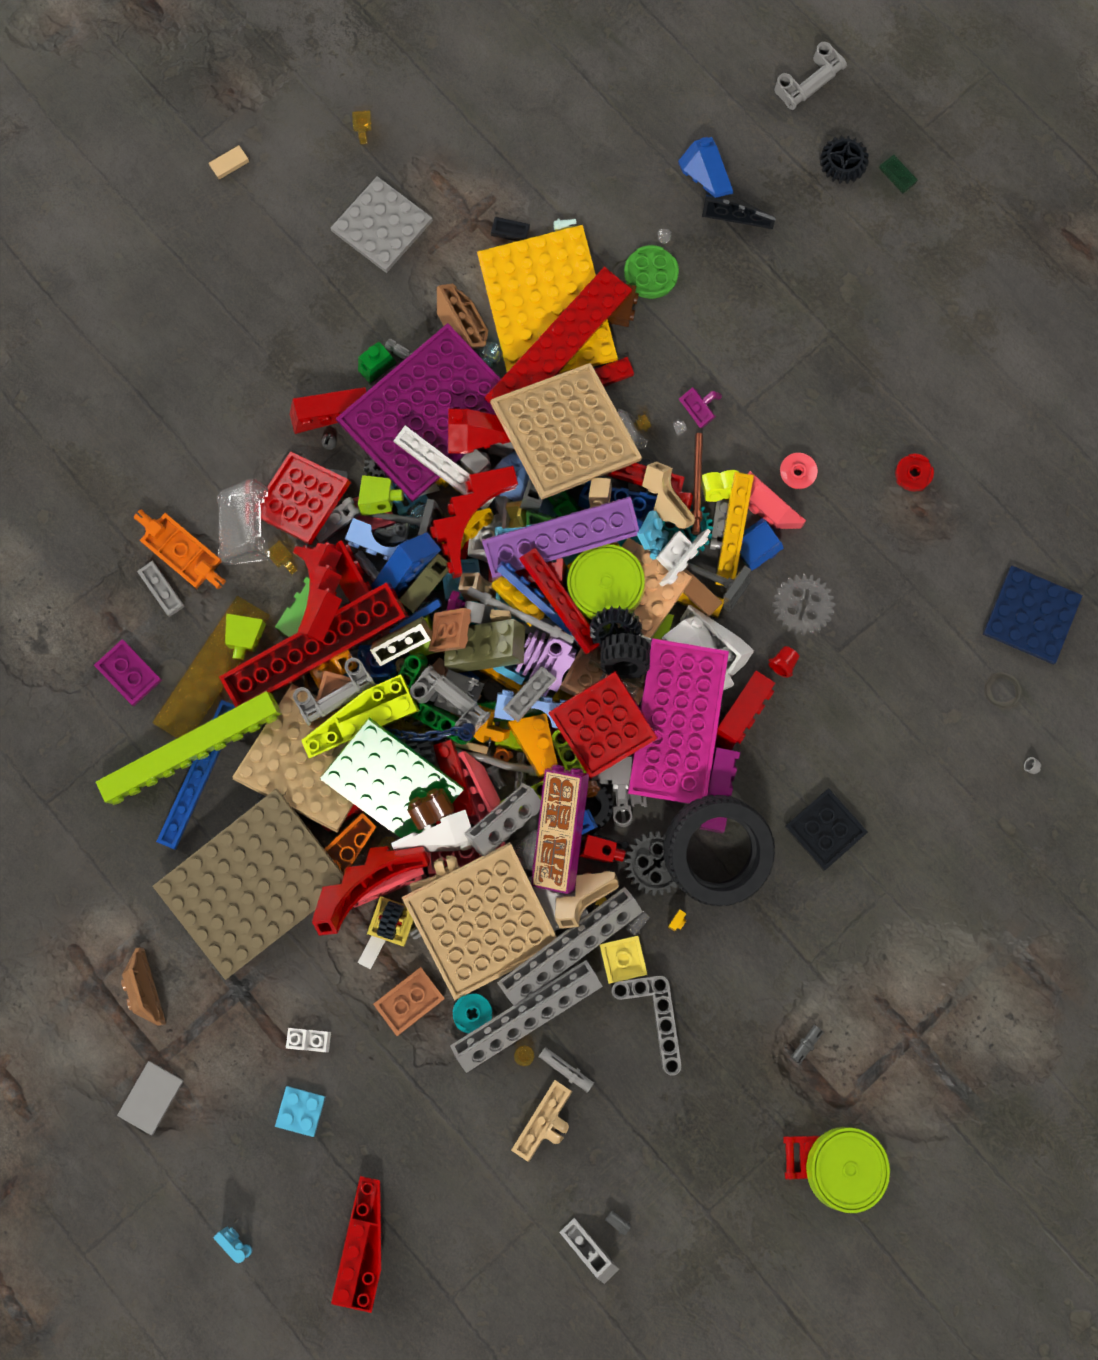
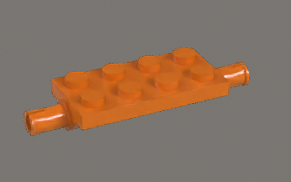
M142 509L138 511L140 516L134 515V519L143 525L146 530L145 535L140 539L141 543L197 589L206 579L216 589L222 587L217 581L222 585L225 584L226 580L214 571L222 562L221 559L169 515L164 513L161 518L156 520L149 517Z

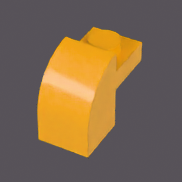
M349 651L310 672L318 688H320L324 671L339 675L347 673L345 663L348 659L353 658ZM355 662L349 664V671L353 672L358 667Z
M479 706L485 712H490L491 715L473 737L482 743L488 741L489 738L495 742H502L509 738L510 730L493 725L494 709Z

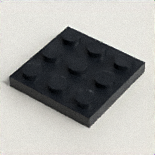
M829 788L785 826L788 832L823 871L829 868L868 833Z

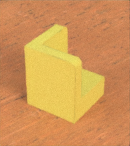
M522 501L508 502L505 508L510 517L508 528L526 527L527 510L520 508Z

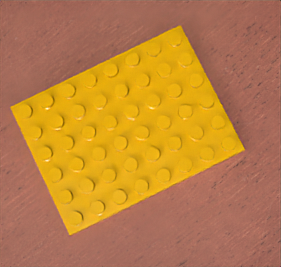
M583 225L477 252L507 372L596 276ZM608 319L557 375L589 363L594 367L618 360Z

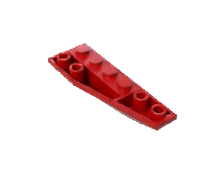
M341 540L335 544L336 550L342 553L335 569H337L336 573L342 576L339 585L351 603L372 591V588L368 581L364 582L362 578L364 573L358 561L353 562L355 557L348 544L344 545ZM390 628L379 633L381 637L386 636L390 633Z
M360 1176L331 1304L372 1313L381 1274L380 1180Z

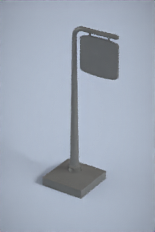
M328 469L348 479L347 471ZM427 499L423 517L416 518L388 513L366 516L402 523L409 522L410 524L418 525L420 528L418 535L428 532L431 536L430 527H432L433 521L443 519L444 512L435 500Z

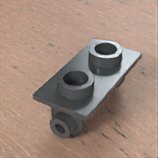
M396 523L390 527L377 528L374 535L382 540V546L406 541L410 523Z

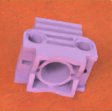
M536 629L534 633H529L524 645L526 648L524 650V663L516 664L515 671L519 673L522 665H525L522 675L526 676L531 668L530 679L541 666L547 669L557 679L542 695L546 697L550 689L557 692L560 688L562 677L575 660L577 650L572 648L570 643L549 636L545 644L546 634L542 633L538 640L539 630ZM553 643H559L561 646H555Z

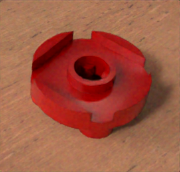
M910 454L902 458L895 469L896 482L908 491H923L934 477L933 466L931 467L929 460L925 456ZM913 469H917V473H919V476H912L910 471H912Z

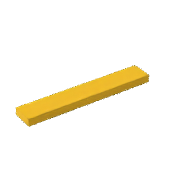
M734 472L716 572L717 575L727 579H734L737 574L754 475ZM715 582V585L724 586L718 582Z

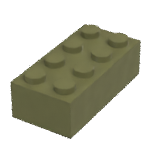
M515 619L468 626V642L465 649L445 651L444 666L457 673L524 663L525 626Z

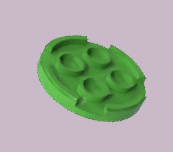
M648 245L640 247L626 260L624 267L626 284L636 286V293H639L640 297L648 299L663 297L675 287L678 280L679 267L675 257L660 246Z

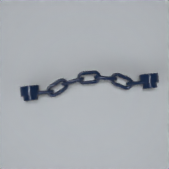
M464 723L462 726H454L444 731L434 730L420 734L390 729L387 726L383 727L391 734L396 732L394 734L395 737L408 741H434L450 735L459 736L464 741H470L475 735V726L471 723ZM438 733V737L430 738V734Z

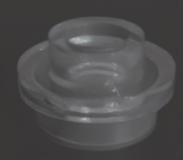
M678 418L673 422L677 436H685V431L688 430L684 420L680 421Z

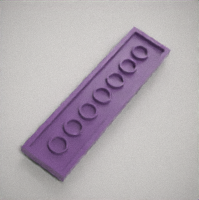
M626 497L482 540L492 578L501 576L497 571V566L502 561L505 564L510 563L516 571L525 569L519 558L534 548L537 549L545 562H549L637 536L639 527L631 497Z

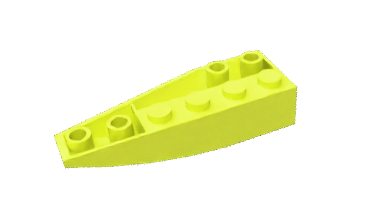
M402 674L363 691L301 741L308 757L312 758L349 742L369 717L384 727L420 710L415 699L411 696L410 688Z

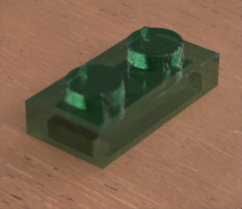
M892 155L879 167L902 194L918 181L895 155Z

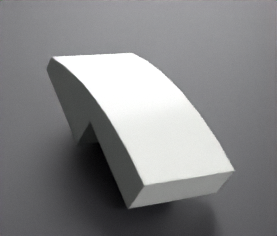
M288 1028L286 1048L329 1052L331 1032Z

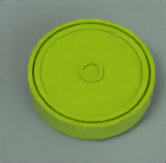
M606 544L583 551L577 556L569 569L567 586L570 598L582 615L592 620L593 615H596L597 611H602L604 607L610 609L611 605L614 608H618L620 605L623 610L628 608L629 612L634 611L643 598L645 578L640 562L630 551L617 545Z
M849 1127L831 1129L815 1141L807 1158V1178L813 1193L823 1204L834 1210L845 1213L866 1211L879 1202L887 1189L890 1178L887 1154L879 1141L866 1131Z

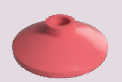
M804 453L788 455L780 466L782 480L786 485L794 489L809 487L815 481L818 473L815 461ZM800 471L801 475L797 476L794 472Z

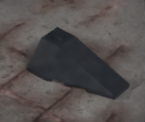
M706 192L702 217L773 229L776 217L731 194L715 198L709 192Z

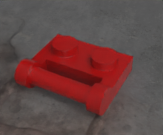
M820 1136L783 1137V1143L786 1146L787 1172H785V1179H808L806 1170L807 1158L811 1147ZM793 1143H799L800 1172H795Z

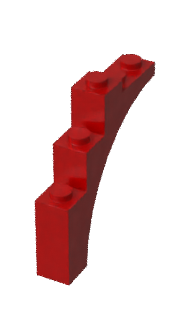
M514 466L470 474L465 482L467 493L470 494L451 497L450 504H448L449 515H453V517L433 521L432 527H430L432 539L435 538L436 544L444 542L442 550L443 554L448 557L449 562L446 563L449 574L452 573L453 579L462 575L460 559L461 542L469 520L480 507L492 498L516 489L518 481Z
M326 542V544L317 543L313 549L306 545L303 547L295 546L293 550L295 555L304 560L310 578L308 602L298 632L320 642H323L342 601L341 598L336 596L337 593L335 592L342 578L341 575L336 573L337 569H335L342 553L337 551V547L329 542Z
M388 846L370 848L365 865L346 867L341 884L322 887L312 919L318 935L338 934L343 920L353 906L369 891L384 881L413 869L428 867L430 860L425 848L416 847L390 851Z

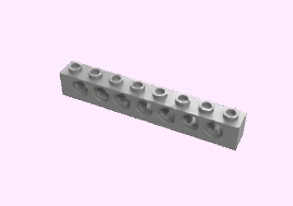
M625 887L582 918L579 922V927L566 930L498 981V985L513 1005L519 1003L547 985L643 911Z
M587 960L453 1043L450 1047L456 1059L467 1073L603 986Z

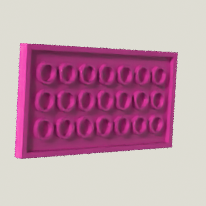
M651 639L650 669L645 676L640 710L658 736V739L633 754L627 794L688 804L708 795L729 651Z

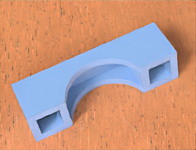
M355 518L352 519L345 537L349 546L357 549L359 546L366 548L365 552L375 556L377 553L384 555L383 559L387 561L398 547L380 545L372 535V526Z
M502 690V693H497L494 718L514 721L503 710L515 696L513 691ZM541 696V699L532 708L545 712L550 718L552 727L558 728L548 712L567 700L561 699L560 702L552 701L553 698Z

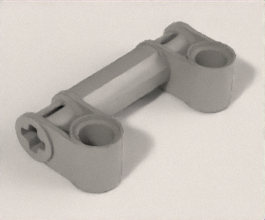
M821 42L818 44L813 59L820 69L800 85L790 74L782 73L779 75L774 90L776 95L783 100L789 109L794 110L797 104L807 100V98L834 78L838 71L844 70L847 67L843 56L830 43Z
M350 658L345 663V670L351 682L318 701L304 687L297 688L294 691L293 699L308 726L311 725L312 721L319 717H325L355 699L363 691L376 686L369 672L366 671L359 659ZM351 662L359 663V670L357 672L349 671V664ZM302 691L308 694V698L304 702L298 700V694Z
M432 665L422 672L421 676L410 688L411 696L416 702L422 704L429 701L433 694L438 692L463 713L455 723V726L471 723L475 726V733L486 723L491 715L490 712H485L480 708L476 701L444 675L441 676L437 673ZM420 689H424V695L421 697H417V691Z

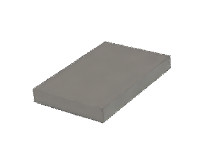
M148 1061L117 1116L151 1136L154 1135L184 1080Z

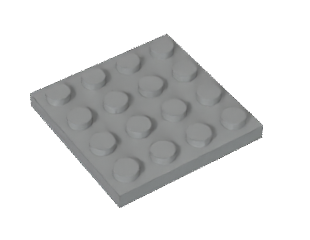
M377 176L333 224L331 231L387 273L433 220L431 216Z

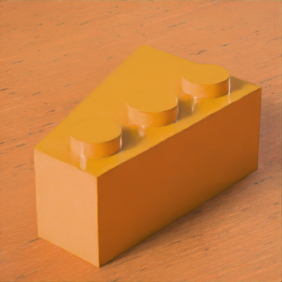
M547 714L522 718L519 722L516 720L508 721V728L513 733L538 778L544 777L545 769L551 768L552 765H558Z

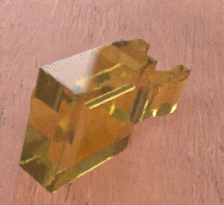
M370 111L352 112L353 130L358 131L360 144H367L366 131L372 130Z
M280 540L265 552L278 568L284 565L291 575L297 571L289 560L292 554Z

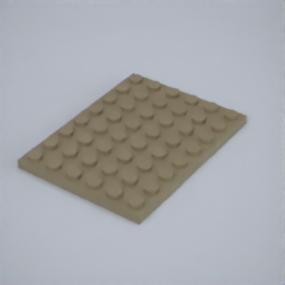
M275 789L152 887L226 980L316 909L322 887L341 884L344 874L280 791Z

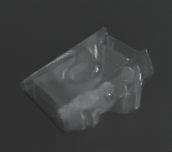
M619 409L618 414L637 449H645L649 441L643 437L636 424L637 419L628 412Z

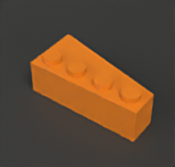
M364 813L357 817L325 848L343 874H345L346 867H352L377 828Z

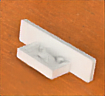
M709 529L701 532L692 543L681 531L675 533L656 557L669 571L659 583L661 586L671 585L676 581L678 572L683 571L688 566L687 561L698 553L697 548L703 546L708 541L707 536L711 532Z

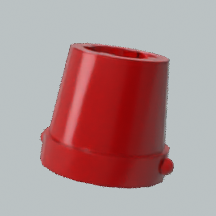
M784 646L774 658L769 659V667L776 674L789 678L793 676V669L800 656L794 649Z

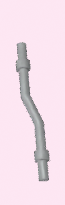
M472 587L468 589L467 594L479 599L481 603L489 604L499 610L510 611L511 616L550 633V636L553 638H560L570 644L575 639V637L561 631V628L553 627L531 615L512 608L492 598V595L487 592L482 593Z
M456 748L458 754L463 751L462 748ZM466 751L477 761H483L505 770L537 776L531 764L528 766L509 763L486 754Z

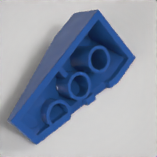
M704 137L694 141L678 161L683 174L686 176L690 175L695 183H701L703 189L715 198L733 194L731 183L713 138Z

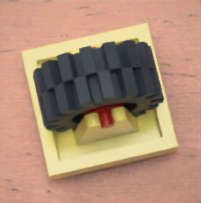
M380 896L367 934L405 947L414 921L406 905Z

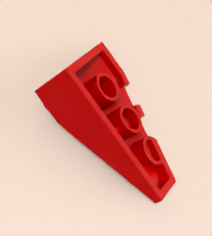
M448 409V453L468 454L478 448L484 447V449H487L493 444L511 442L497 415L470 409Z

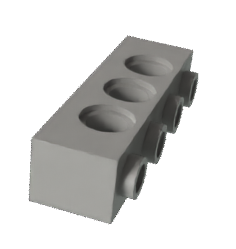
M523 783L464 835L476 852L485 856L494 851L502 842L507 841L511 834L523 827L525 822L532 816H535L540 810L541 800L533 788Z

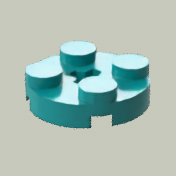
M467 994L459 998L453 1007L454 1022L459 1030L469 1034L492 1020V1007L485 997L479 994ZM469 1009H477L476 1014H478V1017L469 1019L467 1011Z

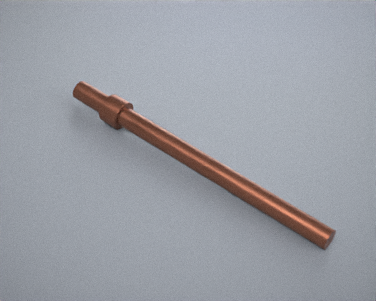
M702 433L695 434L693 511L691 512L695 517V522L692 525V534L694 535L700 534V522L702 521Z

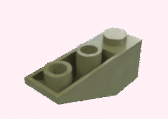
M437 554L401 597L402 605L412 613L418 609L448 574L447 561Z

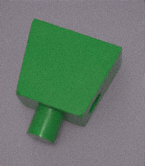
M377 342L358 357V371L371 384L397 362L380 342Z

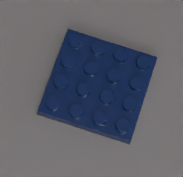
M1011 566L983 635L1054 665L1057 662L1083 595Z

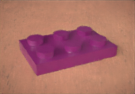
M123 639L94 664L133 707L162 681Z

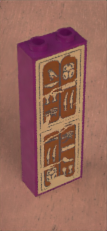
M552 765L551 768L545 769L531 886L565 894L575 890L589 774L583 773L582 769L571 768V770H565L564 766Z

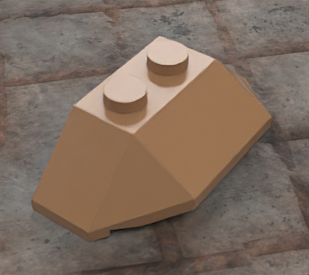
M453 283L439 285L437 287V315L443 326L448 323L472 349L484 347L486 345L488 329L472 300L456 289L457 287Z
M136 948L122 973L123 980H121L123 990L127 991L129 997L127 999L128 1008L134 1014L158 1026L165 1025V1017L145 949Z

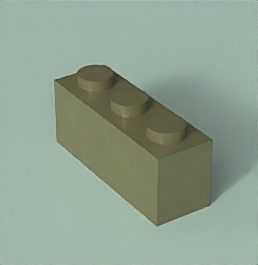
M422 616L374 641L370 651L379 666H382L430 641L433 632Z

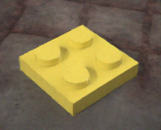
M638 936L600 944L608 984L647 975Z

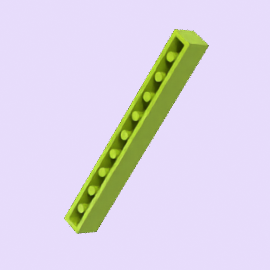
M266 691L96 781V784L105 803L119 804L124 801V797L140 793L141 788L157 784L158 779L174 775L175 770L191 766L192 761L208 757L209 752L225 748L226 743L242 739L244 737L243 734L259 730L260 726L266 722L269 724L276 721L277 717L282 713L273 694Z

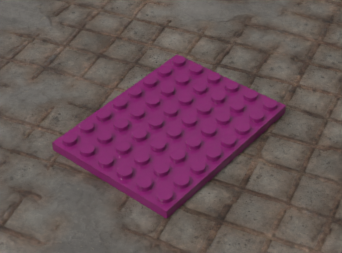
M447 323L336 418V421L413 502L441 477L394 443V439L406 425L457 464L465 454L448 453V409H470L496 415L493 407L484 399L501 379Z

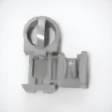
M612 789L613 792H616V807H613V819L618 826L627 827L633 821L632 807H635L636 804L647 807V797L643 796L642 803L641 796L627 794L628 789H626V799H618V789ZM625 810L628 811L630 814V818L627 822ZM619 811H621L622 823H619L616 819Z

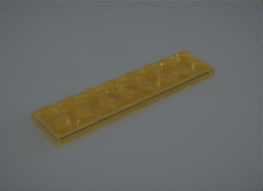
M239 596L235 598L152 722L175 738H179L197 728L224 687L219 676L234 669L240 663L239 660L232 659L234 649L228 648L225 644L226 614L263 619L265 623L270 617L269 614Z

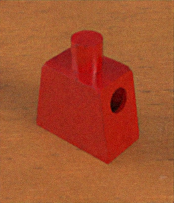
M586 835L581 837L579 857L603 863H611L613 860L623 862L625 850L616 848V842ZM603 848L606 850V854H603Z

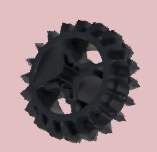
M841 135L839 140L834 137L832 141H828L826 146L823 147L820 155V166L823 167L822 172H827V178L832 177V182L837 179L839 184L842 181L848 184L850 180L854 183L857 178L860 179L866 172V167L869 164V153H866V147H862V142H856V138L851 140L850 136H847L844 139Z
M611 605L610 609L604 607L602 611H597L590 623V637L593 643H599L598 648H601L603 640L615 634L630 633L642 636V624L639 616H635L634 611L629 612L628 608L621 609L620 605L618 608H614Z

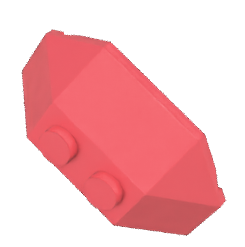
M754 475L748 506L749 510L753 514H758L761 518L765 519L768 525L774 529H801L806 520Z
M462 751L458 756L476 815L470 816L468 819L471 824L476 825L496 808L501 800L485 767L466 751Z

